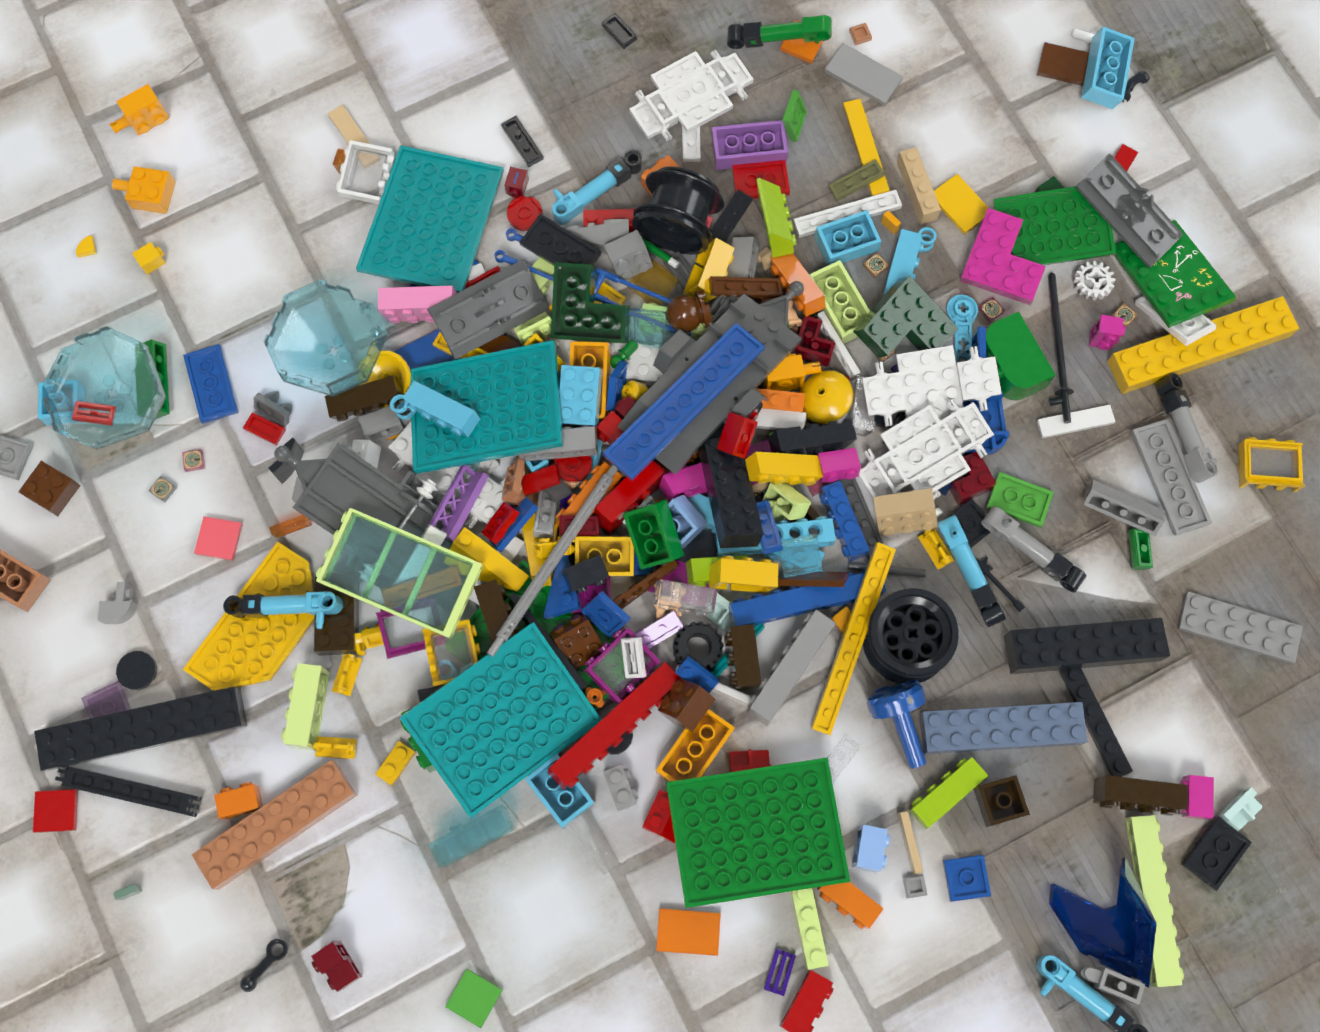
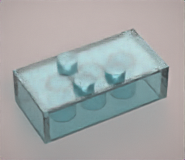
M500 805L481 816L478 813L469 818V822L465 825L459 823L450 828V833L429 843L428 846L438 867L446 868L516 830L506 807Z

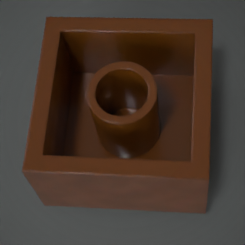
M41 460L18 492L58 517L81 485Z
M680 678L674 683L668 696L662 700L658 711L673 724L693 732L715 701V698L701 686Z

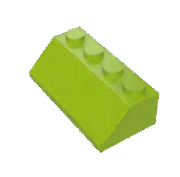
M758 178L756 180L760 205L772 258L793 254V246L797 244L795 234L791 235L793 231L792 222L787 220V218H790L788 207H784V204H787L785 193L781 194L780 186Z

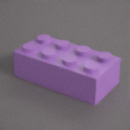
M782 120L712 127L711 140L715 170L731 169L732 165L778 160H786L787 162L788 147Z

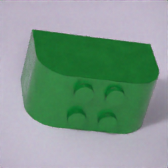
M1019 311L989 326L986 331V358H996L1003 397L1017 401L1046 389L1055 377V373Z

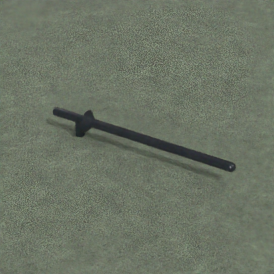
M1050 273L1048 280L1060 388L1055 392V395L1061 397L1051 398L1049 403L1050 406L1062 404L1063 421L1065 424L1071 423L1069 395L1073 394L1074 390L1067 385L1056 275Z

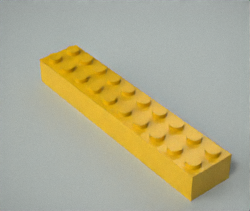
M1284 296L1211 320L1216 324V330L1187 346L1172 334L1113 353L1107 363L1121 393L1125 394L1154 384L1171 373L1180 375L1289 338L1300 328Z

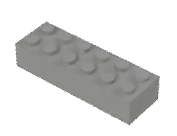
M817 610L813 614L809 613L802 624L803 630L798 629L791 640L793 645H787L780 657L782 661L780 663L776 661L769 673L771 675L770 679L765 678L758 689L760 694H754L747 706L750 708L748 711L749 715L764 725H769L832 631L836 622Z

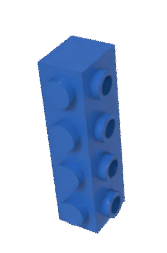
M838 481L822 487L819 498L822 505H825L827 509L828 519L833 518L835 536L837 540H840L844 557H847L848 562H852L867 556L870 551L841 482Z

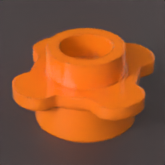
M588 687L585 690L591 705L598 708L604 705L603 695L605 692L601 688Z

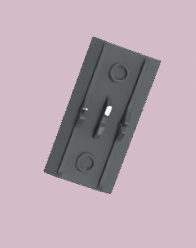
M1110 153L1075 186L1148 268L1152 267L1183 235L1156 205L1154 196L1146 194L1149 190L1141 188Z
M521 260L427 310L439 328L455 360L546 312L549 308L529 268Z

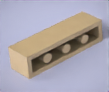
M917 147L901 151L897 159V165L920 225L937 220L941 208Z

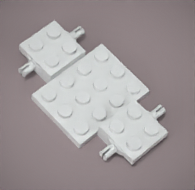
M714 50L710 53L714 60L705 64L695 51L652 74L651 80L658 90L647 96L642 93V90L637 91L635 95L640 102L629 109V113L646 138L650 139L657 134H662L666 141L672 139V135L668 129L678 124V120L686 132L689 133L733 109V104L728 98L731 94L738 93L742 101L744 98L747 99L748 95L744 91V87L753 83V77L736 53L721 57L717 50Z
M953 345L896 354L897 373H884L883 362L875 363L877 374L872 377L862 378L868 416H884L885 427L893 426L891 416L893 413L905 411L907 419L931 405L941 421L952 413L946 404L954 399L958 408H963V402L979 401L980 412L987 411L986 399L1002 394L996 358L979 357L977 346L969 348L971 359L956 363Z
M954 399L948 401L946 404L952 413L941 421L931 405L880 434L890 451L877 458L871 449H868V452L865 451L864 454L869 463L866 467L860 469L859 473L872 497L900 493L901 490L910 485L914 491L932 488L934 493L971 471L962 454L975 449L980 458H983L988 454L982 444L985 440L994 436L974 402L966 407L958 408Z
M411 422L388 447L399 458L392 467L397 473L404 465H408L413 469ZM494 459L467 464V466L476 473L484 472L490 477L499 466V462ZM460 466L419 473L415 477L425 481L430 479L437 484L435 488L438 491L436 492L445 495ZM464 472L463 482L467 483L470 475ZM488 477L470 511L472 517L465 523L469 529H472L477 521L487 525L502 503L505 502L501 500L505 477L500 483ZM459 487L454 490L455 499H458L461 495ZM451 503L445 507L446 515H450L452 511Z

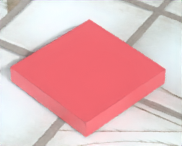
M203 517L194 553L196 555L233 561L243 524Z

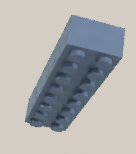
M1082 702L926 711L919 715L924 755L1073 746L1088 742Z

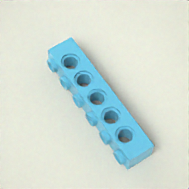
M818 517L812 521L799 519L793 523L779 521L776 524L783 546L782 551L834 546L836 542L833 518ZM816 529L818 535L812 536L808 530ZM796 531L798 532L799 537L792 538L789 535V532ZM717 533L715 534L718 557L763 553L760 543L758 547L720 548Z

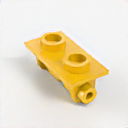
M935 528L926 530L924 534L918 537L937 570L954 561Z
M558 536L557 540L551 541L550 538H539L538 542L533 543V545L538 546V549H535V556L540 559L549 557L562 536ZM570 545L564 555L574 553V545Z
M343 654L331 692L351 696L363 660L362 658L355 657L352 654Z
M317 736V741H314L313 749H316L315 756L355 759L357 739Z

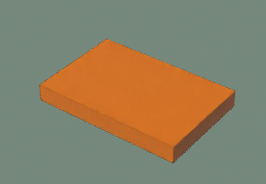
M659 908L656 951L718 956L721 913Z

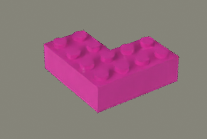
M990 208L987 209L961 277V282L1031 306L1046 266L1011 255L1023 219Z

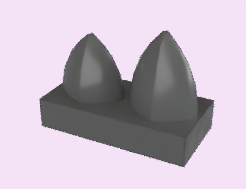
M278 391L265 395L258 392L254 396V409L282 427H285L289 423L292 404H276L279 399Z

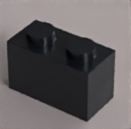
M601 555L594 556L561 570L569 592L575 591L576 594L586 591V586L594 584L595 587L605 583L604 579L609 577Z

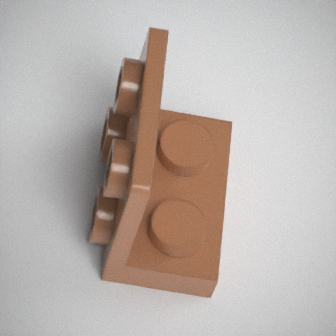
M518 458L507 468L501 500L518 507L523 499L527 497L537 506L539 492L527 496L523 494L521 481L523 476L527 474H525L524 469L525 461Z

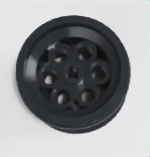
M663 167L649 173L645 183L653 195L649 204L640 205L635 208L632 220L634 230H638L642 238L665 250L675 253L679 251L680 254L687 255L705 252L713 239L710 229L705 225L708 215L720 212L724 208V199L719 193L717 186L705 176L681 167Z
M917 588L898 590L883 598L873 610L863 642L864 653L870 665L884 678L895 683H904L915 679L921 683L935 676L952 659L958 645V623L949 605L936 594ZM910 614H916L919 618V621H912L910 619ZM891 619H897L900 622V626H893ZM925 627H931L934 634L928 635L925 632ZM915 632L914 637L910 639L908 637L909 633ZM888 637L895 639V646H890L887 643ZM921 646H927L930 653H922ZM902 651L909 652L911 655V659H904L902 657Z

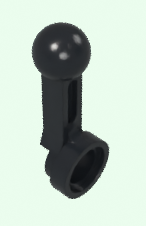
M274 939L268 943L265 959L250 975L244 976L240 981V987L244 992L253 991L257 986V981L275 961L285 958L288 953V946L285 941ZM276 944L283 946V952L279 956H274L272 953V948Z

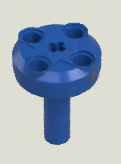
M915 679L875 690V693L867 699V707L872 718L884 719L892 717L909 768L913 769L925 765L927 762L910 711L922 706L926 702L922 685Z

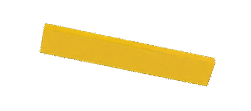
M861 99L843 102V108L861 165L864 166L876 159L882 168ZM885 176L868 185L871 197L890 191Z

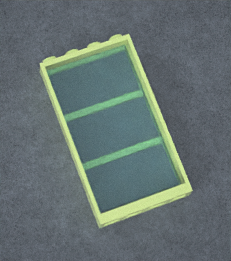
M349 508L348 512L345 511L341 519L342 526L340 530L337 529L334 533V543L325 553L324 559L326 560L323 566H320L316 572V581L452 639L484 567L483 564L352 508Z

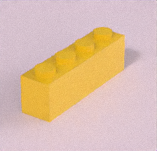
M755 452L745 459L749 480L757 481L760 484L774 482V484L789 483L790 485L805 484V486H811L823 477L817 455Z

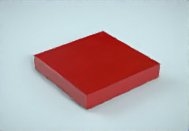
M78 790L35 791L33 833L76 831Z

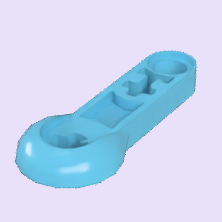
M961 294L951 298L947 305L948 316L958 328L953 335V349L957 363L959 358H965L967 361L971 359L969 348L972 347V324L978 313V307L974 299ZM960 306H963V308L967 310H965V312L962 313L961 309L958 308H960ZM961 340L964 344H967L963 349V353H960L962 351V346L959 344Z

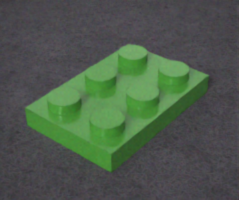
M999 472L995 481L996 485L992 489L986 508L991 510L992 507H998L1014 519L1041 528L1054 492Z

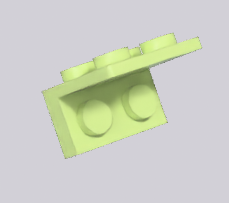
M547 312L514 328L522 346L535 333L541 339H546L547 335H551L552 320Z

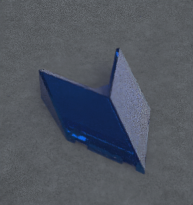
M1126 857L1121 859L1117 904L1103 909L1056 884H1052L1050 886L1049 905L1080 953L1086 956L1089 954L1099 959L1100 963L1129 978L1132 976L1142 981L1149 988L1157 923Z

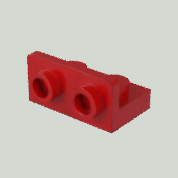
M503 502L481 533L497 545L520 513Z

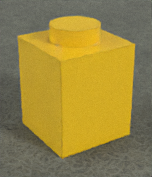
M151 242L132 253L147 275L166 264L162 258L164 253L160 247H154Z

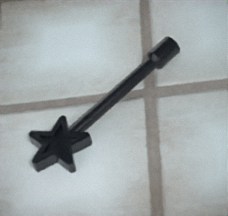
M985 557L982 561L976 558L984 577L986 575L1013 603V606L1021 612L1025 606L1019 600H1016L989 572L993 570V567L987 565L988 557Z

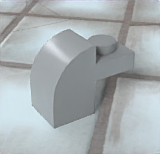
M117 582L115 601H99L98 621L103 624H121L133 617L137 605L130 601L133 598V589L129 584Z

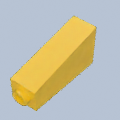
M533 514L522 527L531 581L547 560V558L540 559L535 556V549H538V546L533 545V543L538 542V539L542 538L533 537L536 514ZM556 524L554 525L553 538H550V541L557 540L558 526ZM553 572L543 587L552 585Z

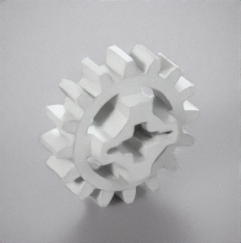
M1093 261L1091 265L1089 262H1086L1084 266L1081 265L1074 275L1076 278L1073 283L1077 284L1075 290L1080 289L1079 295L1085 294V299L1092 297V300L1095 301L1098 297L1102 300L1114 288L1115 278H1111L1114 272H1108L1109 266L1104 268L1103 262L1097 265L1096 261Z

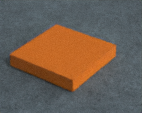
M804 39L785 40L780 47V51L812 64L823 41L816 44L815 41L804 42Z

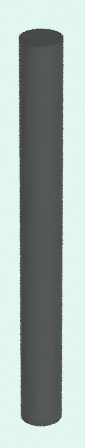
M848 562L847 569L863 571L867 569L868 564ZM890 566L888 573L925 577L926 570Z

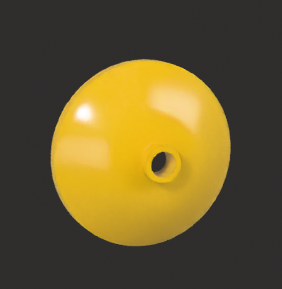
M379 351L370 355L361 365L358 373V386L394 375L401 378L405 395L410 387L411 371L404 358L397 353Z
M830 370L821 371V373H816L809 377L799 393H805L803 412H806V418L818 424H828L829 421L841 419L851 408L854 398L853 388L849 380L843 374Z

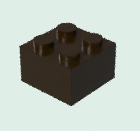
M1017 775L983 784L973 789L986 827L1030 815Z

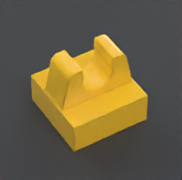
M375 624L376 627L370 629L366 626L361 631L367 649L384 645L379 624Z

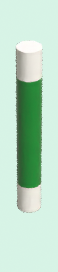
M642 238L647 250L675 269L679 266L680 262Z

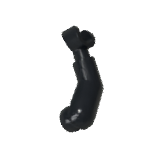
M1146 71L1138 72L1127 81L1124 100L1127 102L1130 100V93L1138 83L1144 84L1149 81L1150 76Z

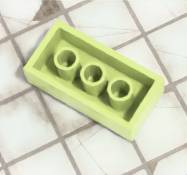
M839 260L809 275L825 296L826 308L820 311H824L841 341L845 344L858 337L853 331L870 313V310Z
M298 663L297 668L293 670L292 679L294 680V686L289 691L290 708L286 709L285 720H287L286 728H283L281 735L283 744L291 748L316 751V749H313L314 741H317V736H319L330 672L322 666Z

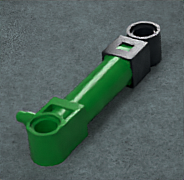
M827 15L803 17L800 22L762 25L761 22L744 23V25L732 24L728 27L727 45L732 49H741L744 47V43L746 48L762 47L765 42L804 39V42L815 41L816 44H819L820 41H826L831 38L832 18Z

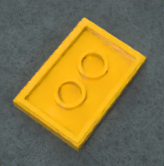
M958 174L934 190L941 210L964 235L983 222L989 207Z

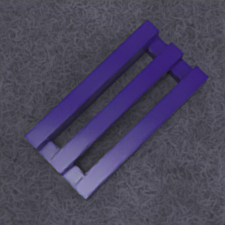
M776 948L764 990L781 996L785 995L796 955ZM779 954H781L783 956L781 959V963L779 966L774 986L772 988L769 986L772 980ZM789 957L790 961L780 991L777 989L786 959Z

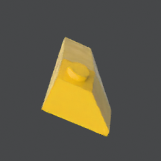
M465 527L450 547L451 551L483 564L484 567L478 578L480 581L489 582L497 579L498 584H503L504 588L518 592L529 578L525 572ZM446 556L444 561L449 567L456 565L459 574L464 576L468 575L471 568L470 565Z

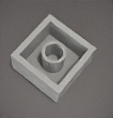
M638 230L604 245L616 275L621 279L628 280L653 267L646 245Z

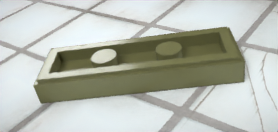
M875 159L828 185V188L836 202L884 177L885 174Z

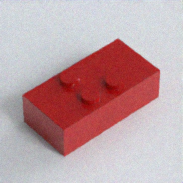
M652 461L632 481L626 477L595 506L594 516H599V527L610 536L623 524V513L636 509L660 488L659 485L665 471Z

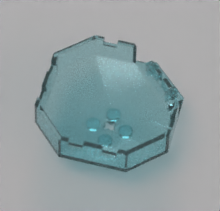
M317 280L284 295L282 300L283 306L280 312L277 311L271 324V332L269 335L266 334L264 339L265 346L283 382L332 397L367 382L388 336L374 305L353 298L349 288L340 285L335 287L323 280ZM331 348H334L335 350L339 349L336 352L337 355L333 356V354H329L331 352Z
M105 326L99 328V331L87 332L76 336L73 341L77 343L61 348L44 381L48 397L44 396L43 401L47 412L50 413L54 431L98 450L150 430L166 395L147 345ZM114 388L116 389L115 393H117V396H113L110 399V395L107 392L108 390L112 391ZM82 401L116 406L113 426L73 421L72 415L75 402ZM79 408V409H81V410H88V411L93 410V409ZM95 410V411H98V412L110 413V412H107V411Z

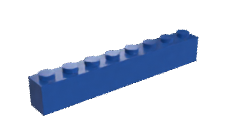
M866 569L861 574L848 573V580L844 587L792 586L788 588V591L781 592L779 589L771 591L770 595L766 596L757 594L751 596L749 600H744L743 598L733 600L729 605L732 625L754 624L756 626L815 612V610L819 611L853 603L858 595ZM883 585L880 596L886 592L885 585Z

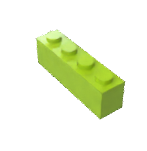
M964 757L956 764L957 769L953 773L949 770L941 777L943 781L938 786L934 783L926 790L928 794L923 799L919 796L911 803L913 807L909 811L924 829L932 826L988 777L987 773L973 757L968 760Z

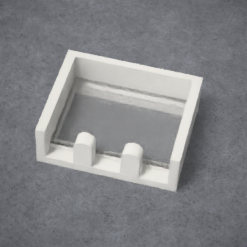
M350 140L349 146L345 148L346 158L345 162L341 165V178L337 181L336 190L342 198L345 197L379 205L396 155L391 148Z

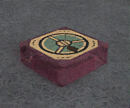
M994 297L978 308L979 312L989 323L1005 312Z
M201 449L182 452L184 470L186 472L205 469L204 456Z

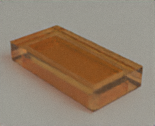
M304 515L271 526L269 529L275 538H279L312 525V522Z

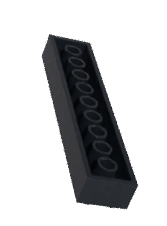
M234 686L34 731L40 771H50L246 727L247 721L241 688Z

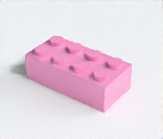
M453 286L379 288L378 311L392 324H398L400 321H407L408 323H418V321L434 323L435 321L427 309L457 294Z

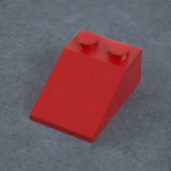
M659 790L642 829L675 844L668 793Z

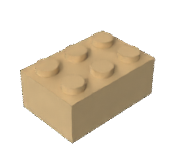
M932 488L873 497L880 536H892L903 532L911 533L916 530H931L938 527Z

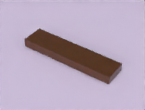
M710 276L709 278L711 296L741 297L743 294L753 298H778L783 296L781 279L719 276Z
M778 570V586L844 587L848 580V572Z

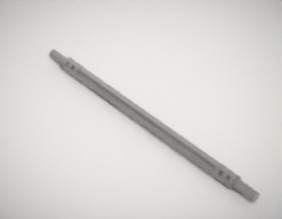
M613 464L608 472L603 474L496 634L497 638L487 651V654L494 657L503 642L508 640L595 509V506H597L613 482V477L618 471V468Z

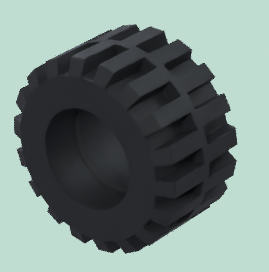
M700 621L699 623L691 622L690 625H685L678 632L673 643V656L676 657L677 664L681 665L685 658L689 656L709 671L720 660L724 647L721 641L722 636L717 633L718 630L716 628L713 629L711 624L707 623L705 625ZM694 637L704 639L709 645L708 655L704 658H694L687 651V642Z

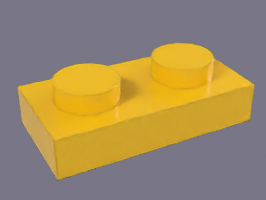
M398 741L375 775L393 786L416 752Z

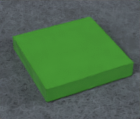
M792 90L782 120L789 138L793 142L798 141L807 115V110L798 90Z
M466 969L445 1007L482 1028L503 990L471 970Z

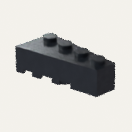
M847 418L843 423L837 424L836 420L829 421L828 424L818 427V423L810 424L802 430L800 426L778 429L768 439L772 453L818 456V453L845 449L857 440L852 418Z

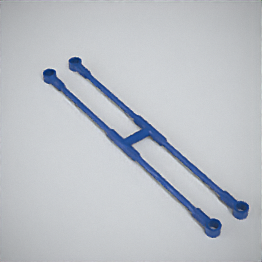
M513 228L506 231L508 241L520 242L523 238ZM497 250L494 254L495 260L498 263L505 262L513 265L518 262L517 259L505 255L503 250ZM527 265L530 272L553 281L554 276ZM596 267V275L598 276L595 280V301L603 304L620 305L597 293L606 278L666 303L671 302V299ZM630 309V314L663 327L671 333L675 334L677 332L668 324Z

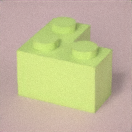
M770 483L762 500H769L776 524L779 521H784L785 518L789 520L804 518L811 505L810 500L788 483Z

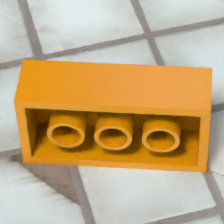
M570 342L569 366L597 367L603 370L599 420H603L609 411L606 410L610 377L611 345L608 342Z
M708 709L693 732L684 729L657 768L656 774L668 782L702 777L733 733L735 727Z

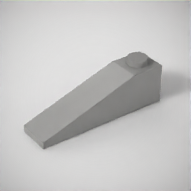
M629 219L604 220V224L595 225L593 222L588 223V226L583 228L575 225L564 227V229L600 250L601 253L607 254L604 245L629 234Z

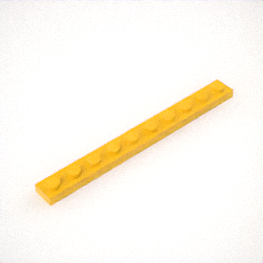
M876 542L811 729L831 736L868 630L870 616L877 605L896 551L892 547Z

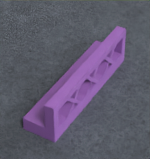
M467 465L460 466L429 523L435 527L437 521L442 519V531L447 533L444 541H454L489 477L484 472L476 473ZM464 472L470 475L467 483L463 482ZM459 487L461 495L458 499H455L454 490ZM451 503L452 511L450 515H446L445 507Z

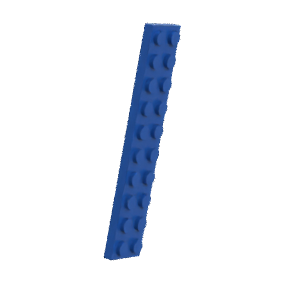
M735 323L603 452V456L632 481L765 350V346L739 324Z

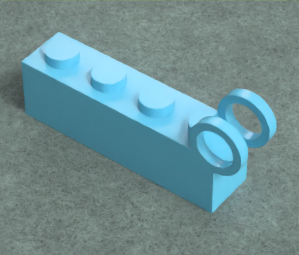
M922 228L919 233L901 229L882 298L899 278L911 276L913 280L915 279L916 274H913L914 268L917 269L920 258L917 257L918 252L930 251L936 240V232L932 228ZM928 231L933 235V238L928 234L922 233Z
M413 381L405 395H396L390 401V408L400 419L408 420L416 412H419L424 419L428 421L432 419L436 421L435 423L444 429L446 427L450 428V431L457 436L462 434L469 437L481 419L474 410L416 381ZM398 399H404L405 401L401 402L395 409V402ZM408 408L411 410L406 416L400 415V413L405 412Z

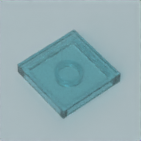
M635 308L629 310L630 340L633 339L638 344L649 348L660 349L668 341L666 311Z
M817 534L781 541L783 550L779 551L784 578L822 571Z

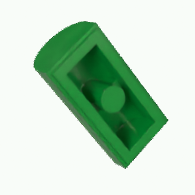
M1140 529L1129 530L1132 569L1147 570L1153 568L1150 534Z

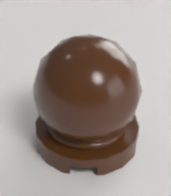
M703 289L695 291L694 297L679 295L671 300L666 310V319L674 330L678 331L681 329L684 332H691L697 329L700 323L703 324L704 328L712 324L709 304L705 305L703 297H706Z

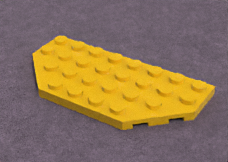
M277 541L237 596L243 599V595L284 596L306 595V592H315L311 565L307 560ZM239 603L235 606V610L239 607ZM225 612L182 670L213 691L272 681L314 623L315 615L302 613L277 614L257 618H249L247 616L236 618Z

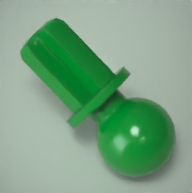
M631 339L622 350L619 349L620 354L611 357V367L615 369L621 360H630V356L639 347L638 343Z

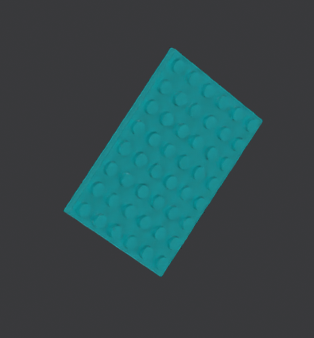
M400 145L357 263V272L423 287L453 286L457 293L465 290L504 173V168Z
M554 340L410 369V386L413 381H416L474 410L481 418L470 436L466 437L462 434L457 436L450 431V428L446 427L444 429L435 423L436 421L432 419L428 421L420 415L421 413L416 412L411 417L412 461L415 474L563 446L557 353Z
M534 622L505 641L494 657L487 654L399 717L470 818L602 720Z

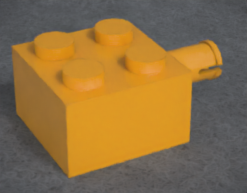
M146 84L116 101L124 114H122L123 117L109 123L115 134L130 126L134 128L139 136L148 132L153 127L163 124L170 118L149 84Z
M134 166L130 180L114 178L112 188L113 190L126 191L124 199L132 209L167 214L176 182L169 171Z
M789 354L763 381L764 389L778 391L801 389L806 375L821 373L820 362L803 364L801 355Z

